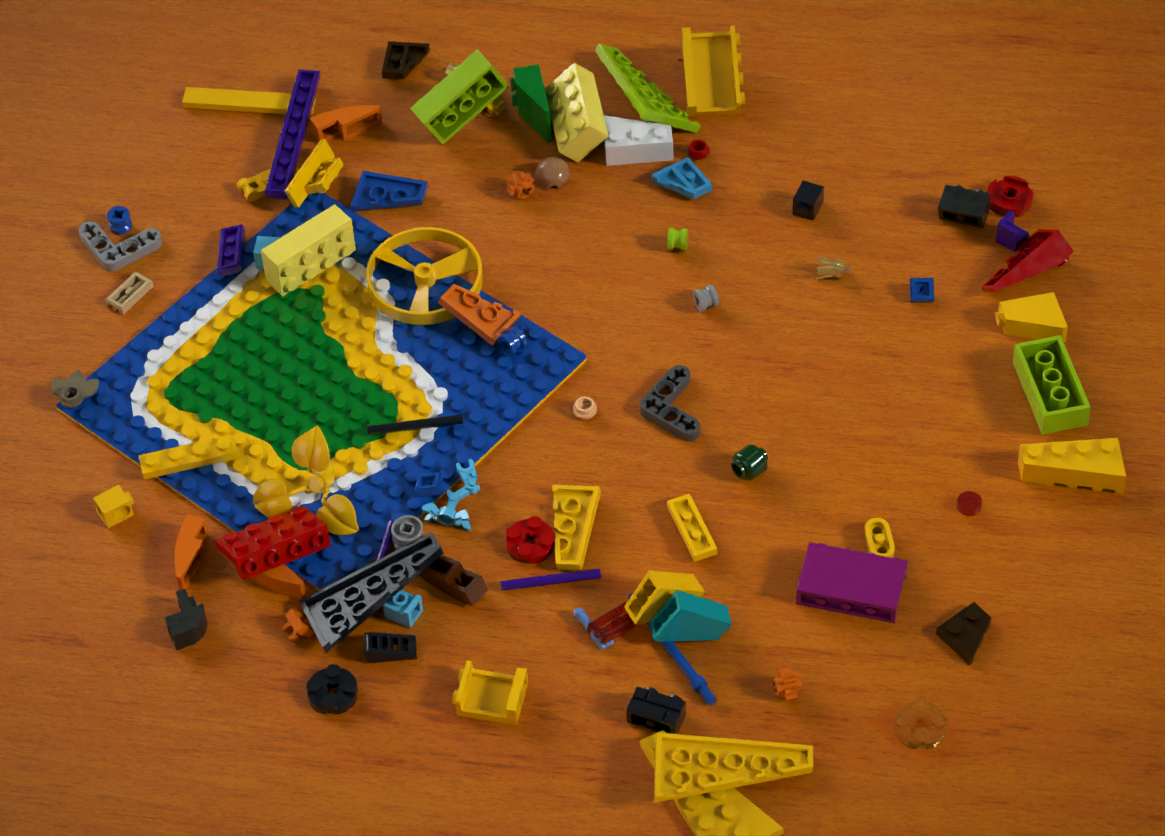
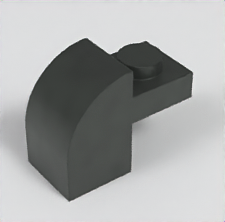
M185 588L176 591L181 612L165 617L167 629L176 651L198 642L207 630V618L203 603L197 605L194 597H189Z

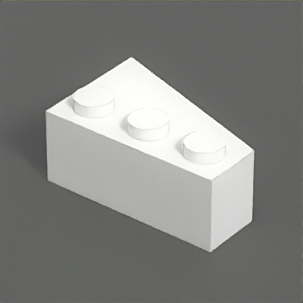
M604 115L609 135L604 140L607 166L673 160L671 125Z

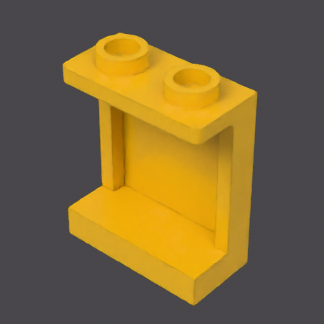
M467 660L465 668L460 669L459 689L454 690L452 705L456 706L457 716L517 725L528 686L527 669L517 667L515 675L474 669L472 661Z

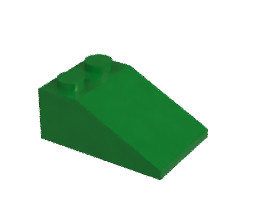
M539 64L513 68V77L510 78L511 91H514V93H511L512 106H517L518 115L547 143L552 142L550 109Z

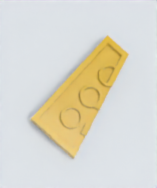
M552 485L557 569L582 571L601 495L600 487Z

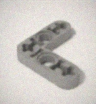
M87 221L79 227L81 241L107 271H116L156 251L162 245L160 231L154 228L146 229L114 245L97 223ZM98 244H106L102 249L95 248ZM130 247L137 248L135 252H126Z

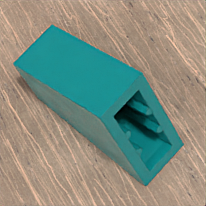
M679 590L674 592L650 620L653 640L657 642L718 640L732 625L727 605Z

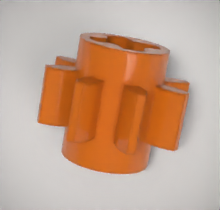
M523 171L514 172L509 176L508 182H506L509 187L507 191L511 197L516 196L518 199H525L532 194L533 188H535L533 185L534 179L529 173L525 174Z
M789 667L777 670L778 676L772 678L776 696H783V699L786 701L798 698L796 692L803 690L799 673H792V669H789Z

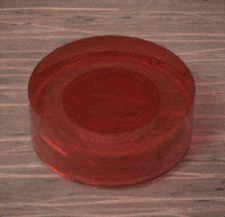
M966 491L958 496L957 509L963 515L974 516L981 511L982 498L976 492Z

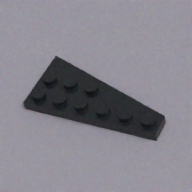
M433 532L299 600L325 653L329 652L444 554Z

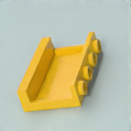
M735 25L730 26V31L692 34L691 27L682 28L688 117L741 114V105H745V93L740 92V85H743V72L738 71V66H742L741 52H737L736 46H740V34L735 33Z

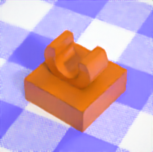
M290 609L285 614L289 622L284 624L283 631L290 633L294 629L293 633L288 637L289 640L298 642L302 636L311 639L315 635L305 614L295 609Z

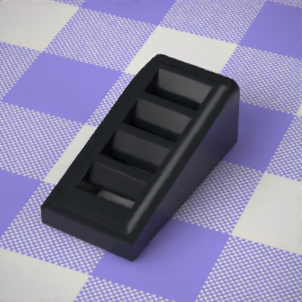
M364 633L366 663L417 659L416 635ZM404 644L409 645V651H404ZM393 645H398V650H394Z

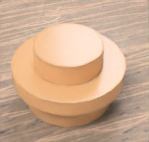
M580 397L573 405V413L580 419L592 418L597 412V405L590 397Z

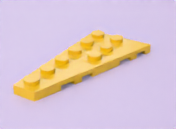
M657 733L654 803L812 773L813 745Z

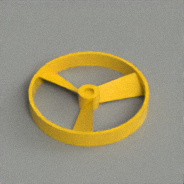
M421 227L402 231L382 242L368 261L366 279L370 298L382 313L402 323L430 325L455 318L445 308L429 311V288L435 284V280L478 270L477 279L470 291L480 294L483 284V273L478 251L466 238L442 228ZM425 240L446 242L462 249L434 264L425 262L415 267L392 251L402 245ZM381 260L414 272L415 284L418 287L409 311L390 305L375 292L371 279L377 264Z

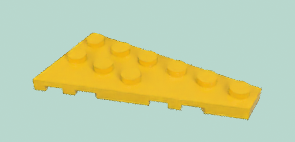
M657 733L640 740V747L654 770ZM735 788L673 799L695 836H780L784 834L782 826Z

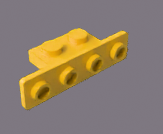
M326 139L319 141L285 189V193L294 208L300 207L308 195L326 192L344 165L340 158L334 159L335 155Z

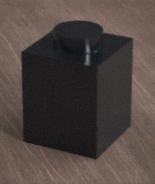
M803 180L793 198L792 214L814 221L824 202V186Z

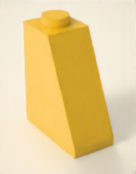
M1054 292L999 302V310L995 313L997 325L1002 327L1004 335L1037 340L1061 335L1063 342H1066L1068 326Z
M649 570L624 608L635 625H641L650 622L676 590L702 597L705 591L693 574Z

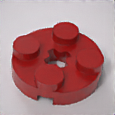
M1004 176L1003 180L997 181L996 179L988 187L987 193L990 194L991 211L1004 215L1009 211H1013L1015 217H1021L1032 205L1033 190L1028 187V182L1020 177Z
M532 516L529 519L520 520L507 528L506 549L514 560L518 562L523 560L528 561V564H537L546 560L552 554V549L555 546V535L553 529L546 522H543L540 517ZM533 538L535 543H525L526 539Z

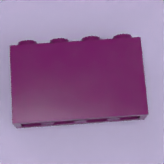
M809 542L796 589V604L895 623L904 579L907 576L908 561L896 557L890 558L874 553H864L848 548L827 546L823 543Z

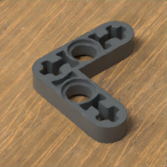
M677 365L672 367L640 401V412L644 418L682 440L694 441L700 436L699 421L671 405L690 384L689 369L685 366ZM662 389L672 391L669 395H661L659 393ZM674 415L676 419L674 421H666L664 417Z

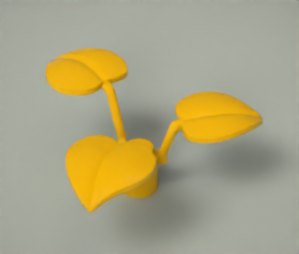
M315 426L294 441L291 451L296 464L303 468L308 467L307 471L314 474L310 477L308 484L287 493L286 485L282 480H267L256 489L253 496V504L256 509L268 518L274 515H283L292 509V502L289 497L310 488L314 493H323L321 502L324 506L318 509L317 517L327 524L328 532L336 535L356 533L359 531L356 520V512L351 501L347 497L338 494L332 495L327 499L328 494L331 492L329 488L334 484V476L330 471L325 470L330 462L329 448L321 429Z

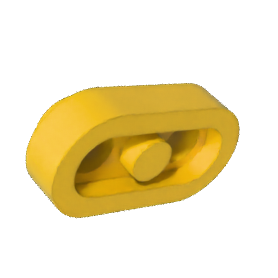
M882 518L868 520L865 524L864 534L869 553L890 558L894 557L895 545L888 522Z

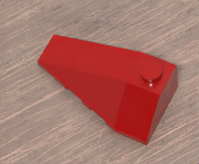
M1038 229L1017 248L1020 251L1018 254L1009 257L1005 261L1008 266L997 270L982 286V290L984 292H996L1054 267L1062 266L1069 260L1068 257L1074 251L1059 230Z

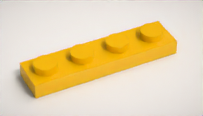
M234 434L139 455L144 480L239 458Z

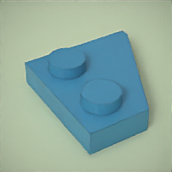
M689 157L651 174L653 183L693 200L713 191V184Z

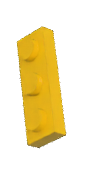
M690 493L668 500L667 508L694 562L717 555V547Z

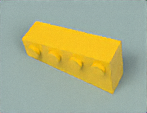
M1118 438L1020 444L1018 465L1022 482L1052 486L1055 483L1067 485L1068 488L1077 489V486L1092 487V491L1102 492V489L1115 490L1114 493L1116 494L1124 493L1126 473Z

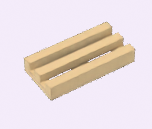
M135 271L105 299V303L108 307L112 306L113 310H119L120 314L124 315L154 287L153 281Z

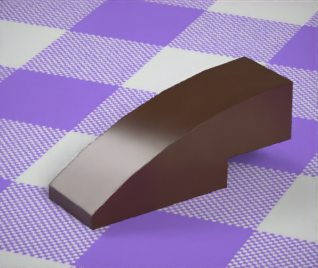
M442 555L419 574V576L434 587L470 606H473L488 590L481 575L463 569L461 562Z

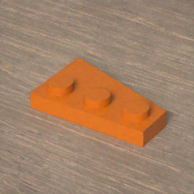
M453 284L438 301L440 305L492 346L498 341V337L505 334L522 314L516 310L511 312L504 309L502 304L495 301L490 303L483 300L479 294L456 284Z

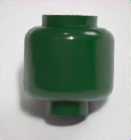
M749 444L733 455L731 468L738 478L749 481L753 480L767 470L768 455L763 448Z

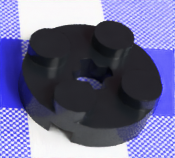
M331 664L327 668L316 672L306 684L308 701L311 707L321 714H326V712H334L335 715L342 714L356 703L358 693L356 678L348 670L340 668L339 665ZM329 688H337L336 694L333 692L327 693Z

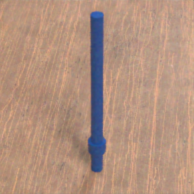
M673 641L661 642L690 680L689 684L696 693H700L708 705L714 704L717 699L707 687L708 683L704 677L697 674Z

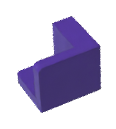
M1009 211L998 222L996 242L1016 252L1017 248L1028 239L1029 233L1014 225L1015 213Z

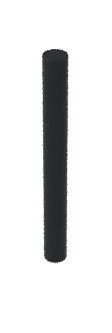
M459 414L367 426V434L376 435L463 424V416Z

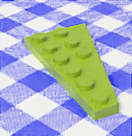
M598 43L595 52L600 57V61L607 67L608 72L614 77L616 84L621 87L624 95L630 100L632 107L638 111L643 121H653L698 133L701 125L697 121H689L687 119L689 114L685 110L673 106L675 101L654 82L649 84L645 80L646 75L642 71L631 67L632 62L617 48Z

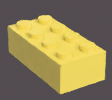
M573 63L545 88L558 151L570 159L579 162L609 135L594 74Z
M334 204L263 248L261 255L266 281L283 297L306 281L313 279L325 269L332 267L344 257L351 255L352 252L356 251L352 219Z

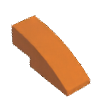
M379 105L344 107L310 118L311 131L318 142L322 139L328 141L339 135L343 140H347L383 123L381 107Z
M191 514L186 515L180 527L174 552V566L179 590L184 588L186 590L206 556L203 544L208 535L205 519Z
M285 564L247 578L257 585L278 594L299 599L306 597L304 582Z

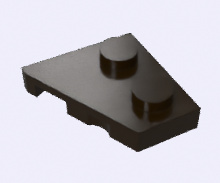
M388 41L382 67V78L405 79L430 52V44Z
M973 602L937 627L936 635L970 665L983 641L984 634L987 633L991 624V617Z

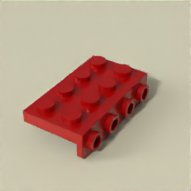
M304 506L295 507L283 515L271 516L262 523L250 524L241 531L227 533L222 538L215 540L217 549L236 565L239 577L247 579L327 548L330 545L327 524Z

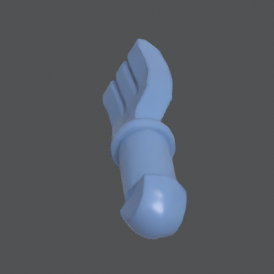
M574 609L575 619H578L585 627V630L591 634V638L601 650L614 644V640L603 628H598L596 623L585 613L584 609Z

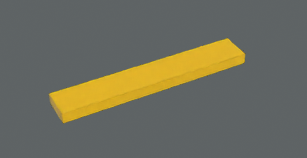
M186 87L182 106L183 108L286 114L291 93ZM316 98L314 99L310 116L313 114Z

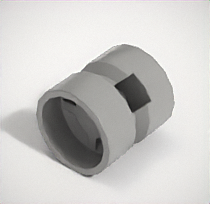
M404 515L393 522L391 533L394 551L424 536V528L420 519L412 515Z

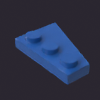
M362 171L350 209L353 211L422 205L428 189V182Z

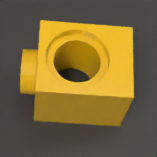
M120 485L93 497L96 512L107 528L134 515L131 506L134 504L133 498L128 491L124 492Z

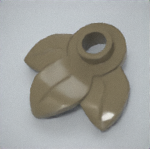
M76 370L66 380L54 378L51 389L59 397L60 403L63 406L72 408L80 405L84 398L96 393L99 387V380L91 379L86 381L84 375L79 370Z

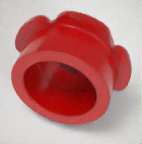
M700 139L693 140L687 149L688 155L695 160L706 158L710 152L707 143Z

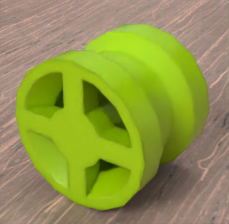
M669 227L667 250L679 248L681 251H686L688 229L676 230Z

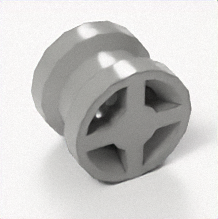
M712 284L706 285L705 289L693 290V299L700 312L706 311L707 307L719 306V297Z

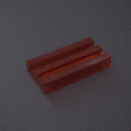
M626 602L588 623L587 630L590 633L594 631V636L597 639L601 638V642L604 645L637 626L628 613L620 618L618 617L627 612L624 608ZM611 621L610 624L604 626L603 628H600V627L603 626L604 624H606V623H608V622Z

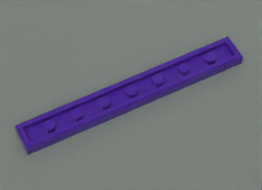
M298 69L266 185L265 198L288 199L285 189L295 174L320 80V71Z

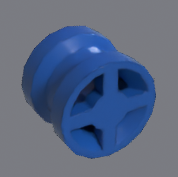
M116 206L108 211L107 219L112 233L123 235L131 230L132 222L129 210L126 207Z
M516 326L511 327L507 334H502L498 337L499 345L509 356H513L517 353V349L524 348L528 344L526 336Z

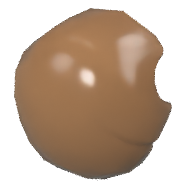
M547 157L538 163L534 180L544 190H549L551 186L561 188L569 180L570 169L563 159Z

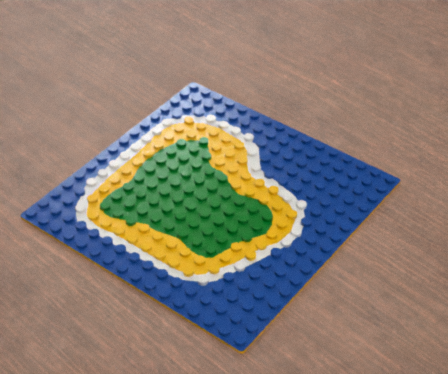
M314 193L308 195L298 208H294L293 204L289 205L244 244L241 272L219 277L217 268H215L87 377L86 381L91 379L99 380V387L95 394L84 398L82 403L76 407H65L60 401L56 406L59 412L140 468L139 455L234 434L239 455L238 459L155 477L233 532L241 531L250 524H259L268 520V517L256 509L253 504L254 493L263 482L270 479L282 480L286 485L287 493L308 484L310 477L314 474L307 471L308 467L303 468L296 464L292 457V445L299 436L318 426L325 436L330 453V462L325 470L330 471L334 476V484L329 488L331 492L328 494L327 499L336 494L347 497L354 506L359 531L349 535H336L328 532L330 538L329 547L285 564L300 579L316 590H320L375 562L388 521H395L404 515H412L420 519L426 514L422 510L423 505L428 503L436 504L447 494L448 489L451 490L461 480L457 473L456 463H460L461 467L466 469L469 467L468 459H472L476 466L586 362L587 357L578 349L523 315L511 327H518L526 336L528 344L524 348L517 349V353L513 356L507 355L502 350L498 341L493 346L457 317L430 325L407 324L388 317L374 305L370 298L366 269L375 249L393 235L329 195ZM335 204L352 219L356 251L282 297L266 281L264 269L256 268L253 253L257 236L283 237ZM408 244L392 250L414 267L425 262L430 264L436 263ZM381 260L377 264L371 279L375 292L385 302L403 310H410L418 287L415 284L414 272ZM458 275L435 280V284L429 288V311L444 308L438 301L453 284L469 291L473 284ZM480 291L481 299L490 303L495 301L502 304V308L511 312L514 311L484 291ZM459 414L463 416V424L376 435L367 434V426ZM441 472L443 476L441 494L417 497L415 494L417 475ZM310 488L289 497L292 502V509L305 506L316 516L318 509L324 506L321 502L323 493H314Z

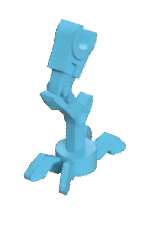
M468 459L469 467L466 469L462 468L460 463H456L457 473L465 486L454 493L450 489L447 490V498L449 500L447 507L438 509L434 503L422 506V510L428 513L424 517L425 522H430L433 519L446 526H463V529L471 530L468 512L465 509L456 512L455 509L459 500L469 494L475 495L480 491V485H476L478 478L472 459Z

